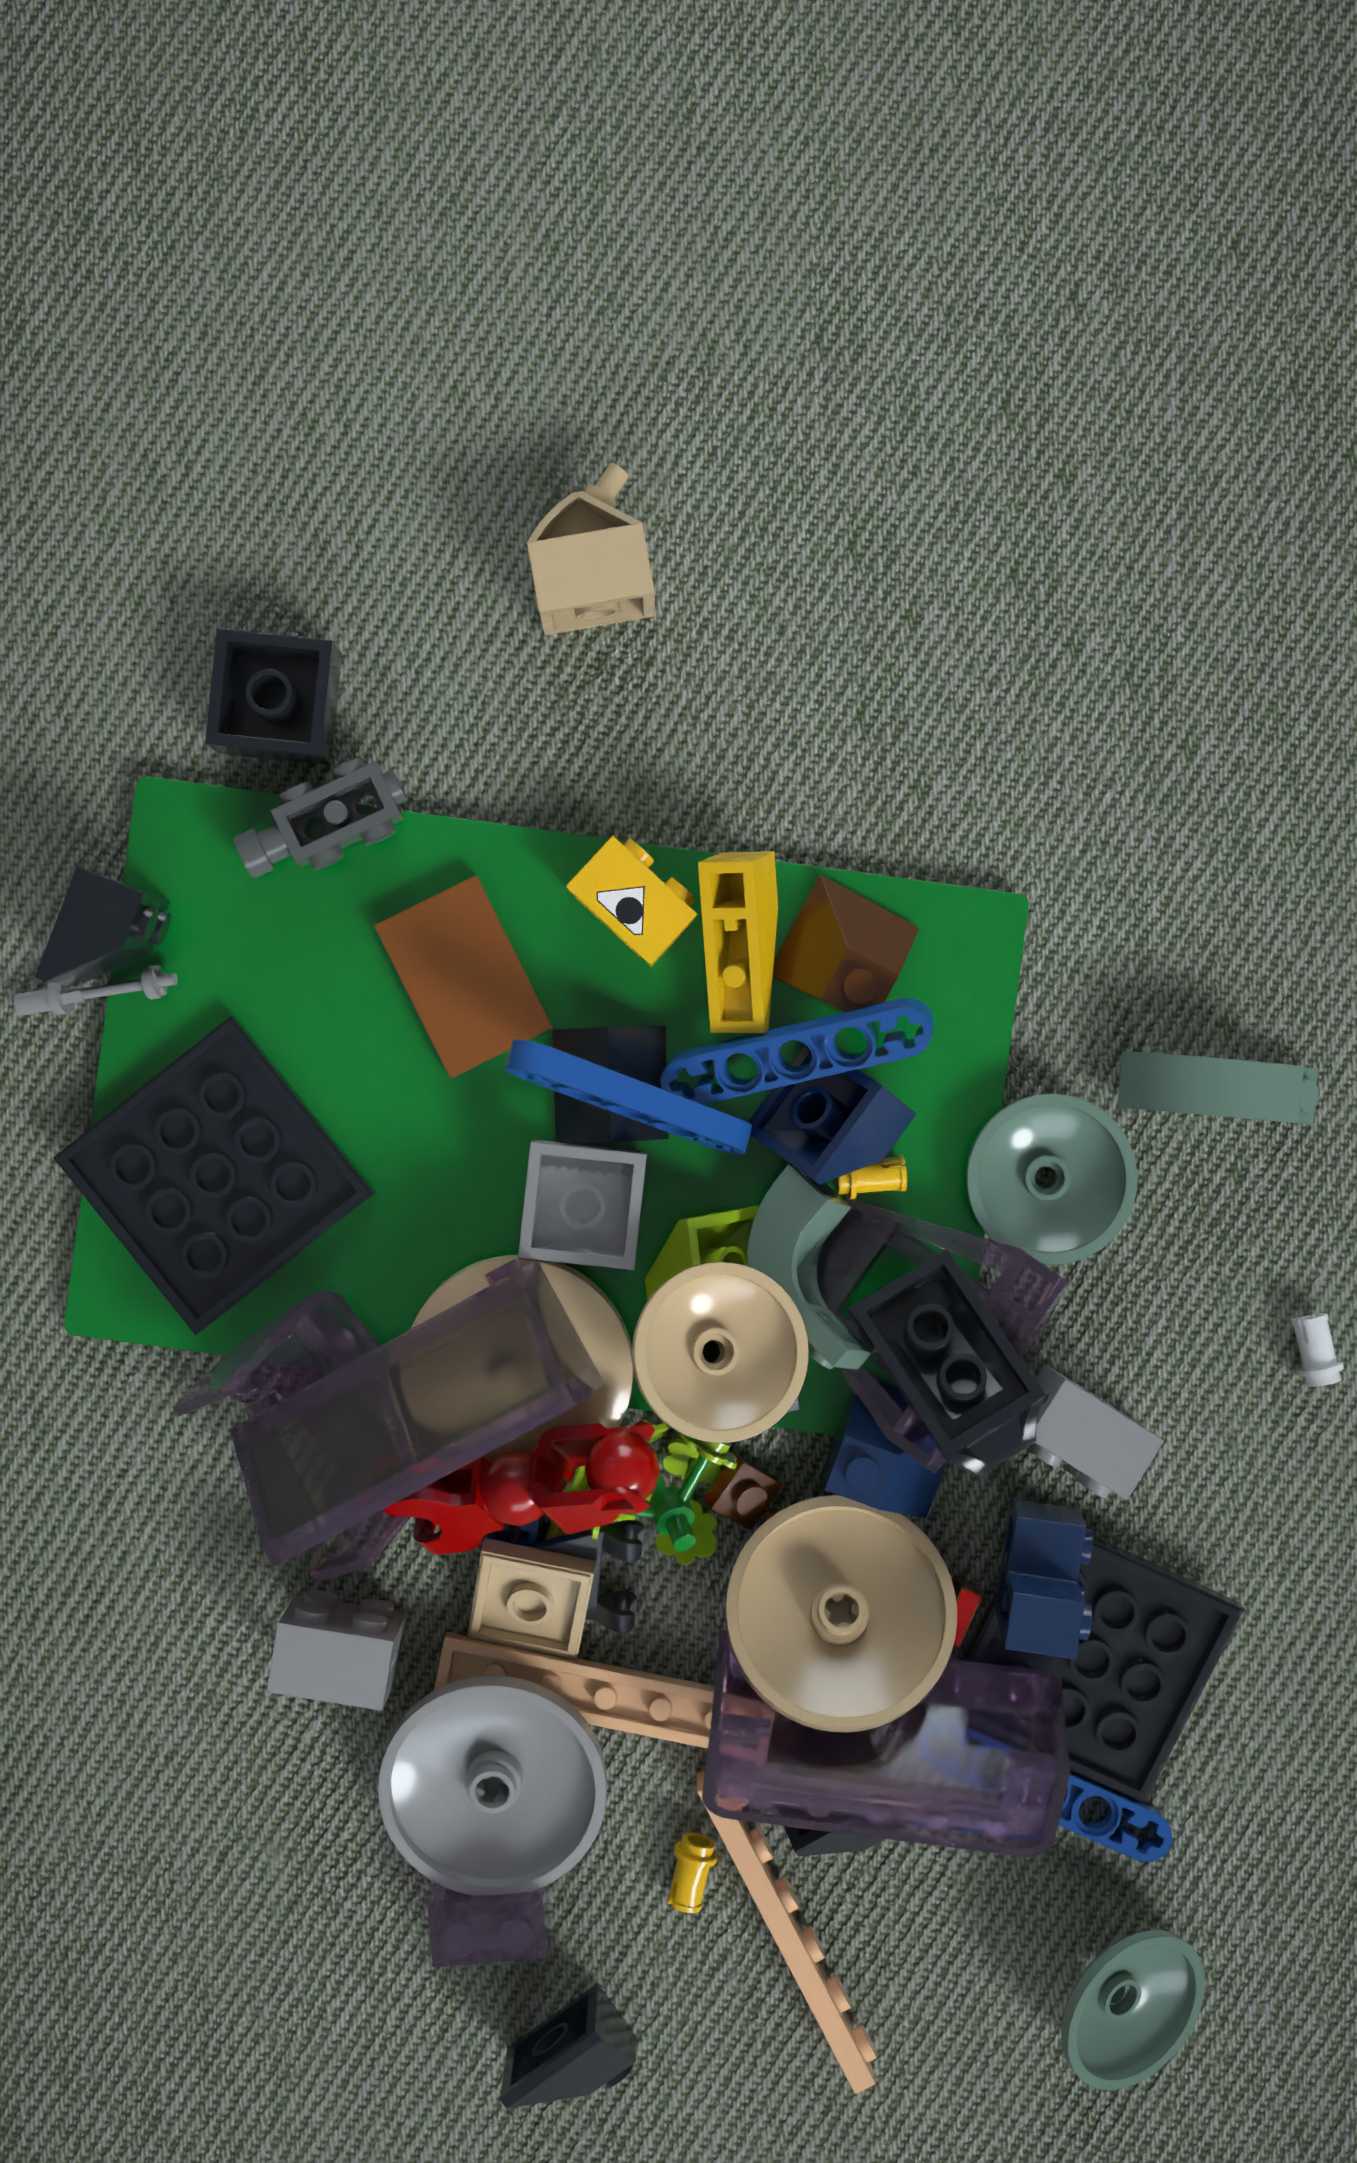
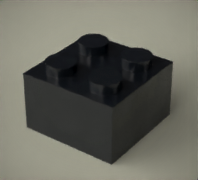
M217 628L205 744L219 754L331 765L342 660L341 651L332 640Z

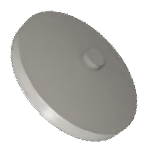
M500 1675L476 1676L454 1681L434 1690L418 1701L403 1716L389 1739L382 1760L378 1782V1800L381 1816L392 1842L401 1855L417 1871L433 1882L459 1893L480 1897H508L532 1892L554 1882L570 1871L582 1859L594 1842L602 1824L607 1797V1771L603 1752L595 1733L578 1710L567 1700L542 1685L520 1678Z

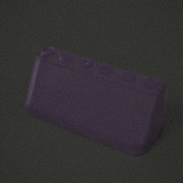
M720 1630L702 1789L703 1803L713 1814L722 1818L1020 1857L1040 1855L1053 1845L1070 1778L1060 1673L949 1659L940 1678L928 1694L901 1717L882 1726L864 1731L830 1732L814 1729L795 1722L767 1704L753 1690L739 1669L730 1647L727 1631Z

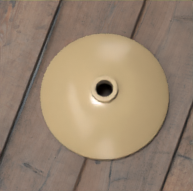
M725 1262L706 1263L688 1268L664 1282L649 1298L639 1316L634 1331L632 1344L633 1368L636 1381L644 1399L654 1413L668 1426L688 1437L713 1443L737 1442L756 1436L769 1429L787 1413L795 1402L803 1386L808 1366V1338L805 1325L795 1303L773 1279L758 1270L741 1264ZM710 1340L716 1342L720 1349L719 1357L712 1363L707 1362L702 1353L704 1345Z

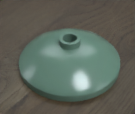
M1039 1094L1009 1104L997 1112L984 1125L969 1153L966 1167V1191L976 1221L996 1245L1006 1252L1029 1262L1048 1265L1066 1264L1093 1255L1111 1242L1120 1232L1134 1205L1137 1192V1167L1133 1150L1127 1137L1106 1112L1094 1104L1077 1097L1062 1094ZM1046 1166L1051 1170L1053 1178L1048 1186L1041 1188L1035 1182V1174L1039 1168Z
M1149 1930L1129 1935L1114 1942L1098 1954L1085 1968L1067 2000L1061 2029V2044L1064 2058L1071 2070L1084 2083L1101 2090H1118L1130 2087L1157 2072L1181 2048L1196 2023L1205 1992L1203 1964L1193 1947L1183 1938L1172 1932Z

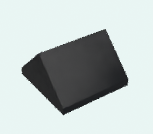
M618 1026L552 1030L553 1048L662 1089L661 1076L667 1065L665 1026ZM554 1091L556 1142L614 1143L669 1139L668 1132Z

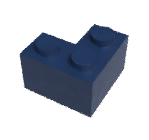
M1011 1499L994 1607L1005 1649L1076 1660L1079 1639L1088 1640L1092 1624L1091 1604H1085L1084 1585L1078 1584L1080 1564H1089L1091 1560L1093 1530L1086 1529V1524L1078 1508Z

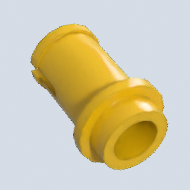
M904 1156L885 1157L882 1161L835 1178L834 1186L838 1195L846 1194L848 1199H855L857 1193L906 1191L907 1169L906 1166H901L905 1164Z
M685 1833L682 1836V1840L674 1846L673 1854L676 1856L677 1862L670 1892L667 1895V1903L672 1904L671 1907L678 1911L696 1913L702 1909V1899L709 1869L717 1863L718 1854L714 1850L715 1842L708 1836L699 1833Z

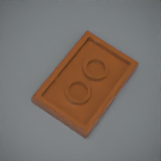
M477 875L374 925L450 1079L509 1051L512 1040L529 1041L553 1029Z

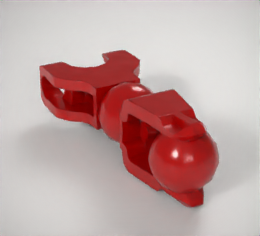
M643 1421L609 1429L601 1423L553 1427L541 1435L538 1447L532 1449V1454L529 1452L512 1451L498 1457L491 1464L482 1455L461 1458L445 1453L424 1450L392 1456L382 1460L375 1467L368 1484V1497L387 1516L416 1517L413 1534L414 1540L428 1552L436 1555L473 1550L482 1542L484 1535L503 1530L504 1523L522 1526L539 1519L543 1514L563 1532L572 1534L613 1523L620 1514H638L650 1507L645 1499L656 1488L660 1474L656 1452L648 1442L653 1436L655 1429L651 1424ZM585 1466L586 1479L591 1490L563 1492L567 1483L573 1479L575 1470ZM410 1477L413 1480L412 1488L388 1494L392 1484L399 1479ZM438 1525L441 1530L437 1533H434L436 1526Z

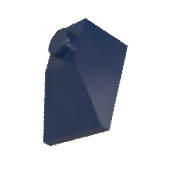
M804 1045L790 1065L796 1067L804 1066L812 1060L811 1051L807 1045ZM856 1069L774 1088L748 1123L752 1125L750 1135L820 1185L882 1161L916 1113L884 1086Z
M858 1372L822 1469L820 1480L825 1490L875 1509L926 1518L947 1460L944 1459L895 1385Z

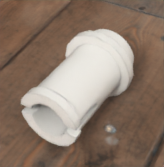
M1327 1313L1317 1314V1317L1315 1314L1291 1320L1303 1368H1300L1298 1373L1300 1377H1305L1308 1387L1324 1386L1341 1381L1339 1371L1344 1369L1343 1362L1336 1360Z

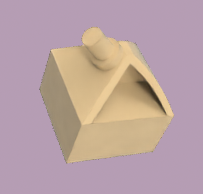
M614 463L609 464L595 485L588 484L584 491L573 492L559 502L542 519L527 542L538 609L545 635L655 617V590L643 523L615 509L617 504L613 499L625 484L629 475Z

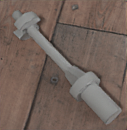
M153 965L147 966L148 969H143L141 979L72 989L69 985L50 983L47 989L16 994L14 996V1008L20 1016L52 1011L55 1015H64L72 1012L75 1002L144 990L145 995L150 1000L159 999L162 995H166L167 986L178 983V978L175 973L165 975L161 966Z

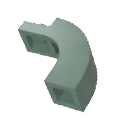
M1122 1051L1117 1107L1313 1125L1314 1110L1319 1098L1317 1086L1318 1069L1270 1062Z
M788 1164L766 1193L754 1218L747 1249V1267L758 1270L773 1279L793 1300L805 1325L808 1338V1353L813 1359L828 1369L839 1367L858 1370L872 1352L829 1310L820 1294L817 1282V1263L822 1246L833 1229L850 1210L851 1206L826 1182L819 1185L795 1166Z

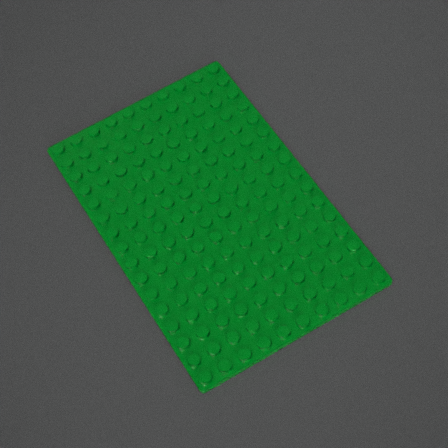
M150 776L141 777L135 786L123 883L169 900L166 912L171 914V923L165 939L159 946L153 944L150 954L112 970L109 984L141 979L142 970L148 969L147 966L153 965L161 966L165 975L175 973L178 983L167 986L166 995H162L159 999H148L144 990L109 995L107 997L90 1128L230 1016H235L376 1193L197 1335L192 1332L81 1193L64 1322L65 1330L71 1335L403 1379V1358L407 1338L417 1315L431 1294L444 1281L469 1265L493 1257L518 1255L530 1143L533 1140L556 1142L554 1090L506 1072L505 1066L509 1051L450 1079L374 926L475 875L478 876L553 1029L665 1026L667 1064L675 1054L681 1051L755 1034L710 1033L698 862L719 853L636 842L654 860L653 864L648 868L663 883H666L673 877L695 897L696 901L690 908L698 914L692 924L650 968L570 894L566 888L567 884L610 838L401 810L405 819L394 824L397 831L395 834L372 845L365 846L361 839L344 847L342 851L345 856L329 866L318 870H313L311 864L301 867L295 863L291 855L274 863L275 870L253 879L237 851L233 837L254 827L259 832L276 824L270 810L282 805L279 799L280 794ZM358 805V811L362 815H370L377 808ZM313 820L307 826V835L313 840L321 838L326 831L323 820ZM618 840L622 845L626 842V840ZM775 861L778 917L774 959L819 875L919 928L902 970L885 1002L902 998H913L922 1001L928 1006L934 1016L935 1023L930 1043L922 1053L913 1057L858 1069L884 1086L916 1113L915 1117L886 1155V1157L904 1156L905 1164L901 1166H906L907 1188L906 1191L901 1192L895 1190L857 1193L855 1199H848L846 1194L839 1195L851 1208L827 1237L820 1251L817 1263V1282L825 1304L861 1341L858 1327L848 1314L849 1308L945 1249L949 1250L975 1291L977 1292L985 1232L976 1221L968 1201L966 1167L969 1153L977 1135L984 1125L1002 1109L1029 901L1023 894ZM772 979L768 1030L838 1014L781 982ZM900 1016L896 1028L879 1032L880 1022L874 1021L878 1029V1046L884 1047L883 1041L886 1034L895 1031H904L907 1039H914L917 1028L921 1024H910L907 1016ZM845 1027L835 1034L836 1043L844 1052L857 1054L867 1047V1039L859 1029ZM553 1029L529 1041L553 1048ZM797 1040L785 1042L780 1048L783 1059L788 1064H791L805 1044ZM735 1053L727 1058V1067L735 1077L749 1079L757 1074V1065L750 1056L743 1053ZM711 1060L712 1065L705 1074L690 1076L687 1069L682 1068L677 1081L687 1082L690 1089H694L700 1078L715 1074L714 1060ZM772 1089L704 1105L749 1122ZM670 1133L669 1139L571 1143L647 1152L634 1270L572 1263L562 1264L585 1275L608 1296L623 1319L632 1346L637 1321L647 1303L645 1278L677 1222L682 1219L760 1205L770 1187L790 1163L752 1135L749 1137L746 1152L742 1155L718 1151ZM834 1179L826 1182L835 1191ZM714 1342L717 1352L720 1351L719 1346ZM874 1352L870 1354L858 1370L839 1367L828 1369L818 1363L808 1353L806 1376L797 1396L799 1410L787 1412L771 1427L835 1435L858 1372L892 1385L895 1384ZM634 1373L627 1408L654 1412L644 1399Z

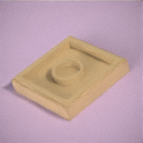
M485 1538L481 1550L467 1637L577 1660L597 1561Z

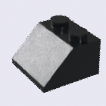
M77 866L35 978L45 982L79 986L150 954L153 944L159 946L169 930L171 914L167 913L166 910L170 901Z

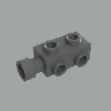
M356 758L334 768L331 771L334 781L313 790L311 783L306 782L281 793L279 799L282 805L270 810L276 824L259 832L254 827L233 837L237 851L253 879L275 870L274 863L291 855L295 863L301 867L311 864L313 870H318L342 859L345 856L342 848L361 839L365 846H368L395 834L397 831L394 824L405 819L399 804L408 801L394 770L391 769L383 773L376 761L365 765L362 758ZM367 795L374 796L377 800L376 810L370 815L360 814L358 811L359 800ZM316 819L323 820L326 826L324 835L316 840L310 839L307 835L308 824Z

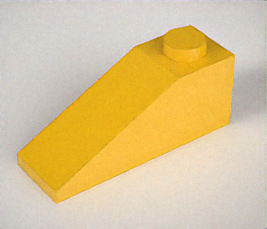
M775 851L719 853L698 862L710 1033H766L769 1029L778 917Z

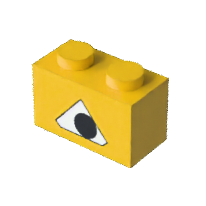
M612 836L567 884L566 888L570 894L651 968L697 918L698 914L690 908L696 899L673 877L666 883H663L648 868L653 864L654 860L635 841L629 838L622 845Z

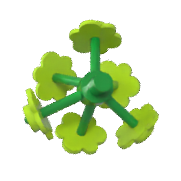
M646 1419L640 1420V1421L649 1423L648 1420H646ZM666 1423L652 1425L655 1432L648 1441L649 1443L663 1436V1432L668 1430ZM679 1433L682 1439L676 1438L670 1441L668 1446L669 1452L664 1457L663 1466L669 1473L681 1475L683 1481L681 1488L675 1486L666 1487L661 1474H659L656 1488L654 1489L655 1493L653 1496L651 1493L645 1499L650 1507L638 1514H620L614 1522L635 1520L636 1516L653 1518L659 1531L656 1538L658 1550L665 1556L675 1555L676 1560L681 1565H690L696 1556L708 1558L715 1553L717 1539L712 1532L716 1530L718 1525L717 1519L713 1514L703 1513L701 1505L697 1501L691 1500L692 1492L700 1481L712 1484L723 1469L722 1465L735 1469L737 1458L728 1451L731 1446L729 1442H707ZM589 1485L586 1486V1490H591ZM600 1526L591 1528V1538H598Z

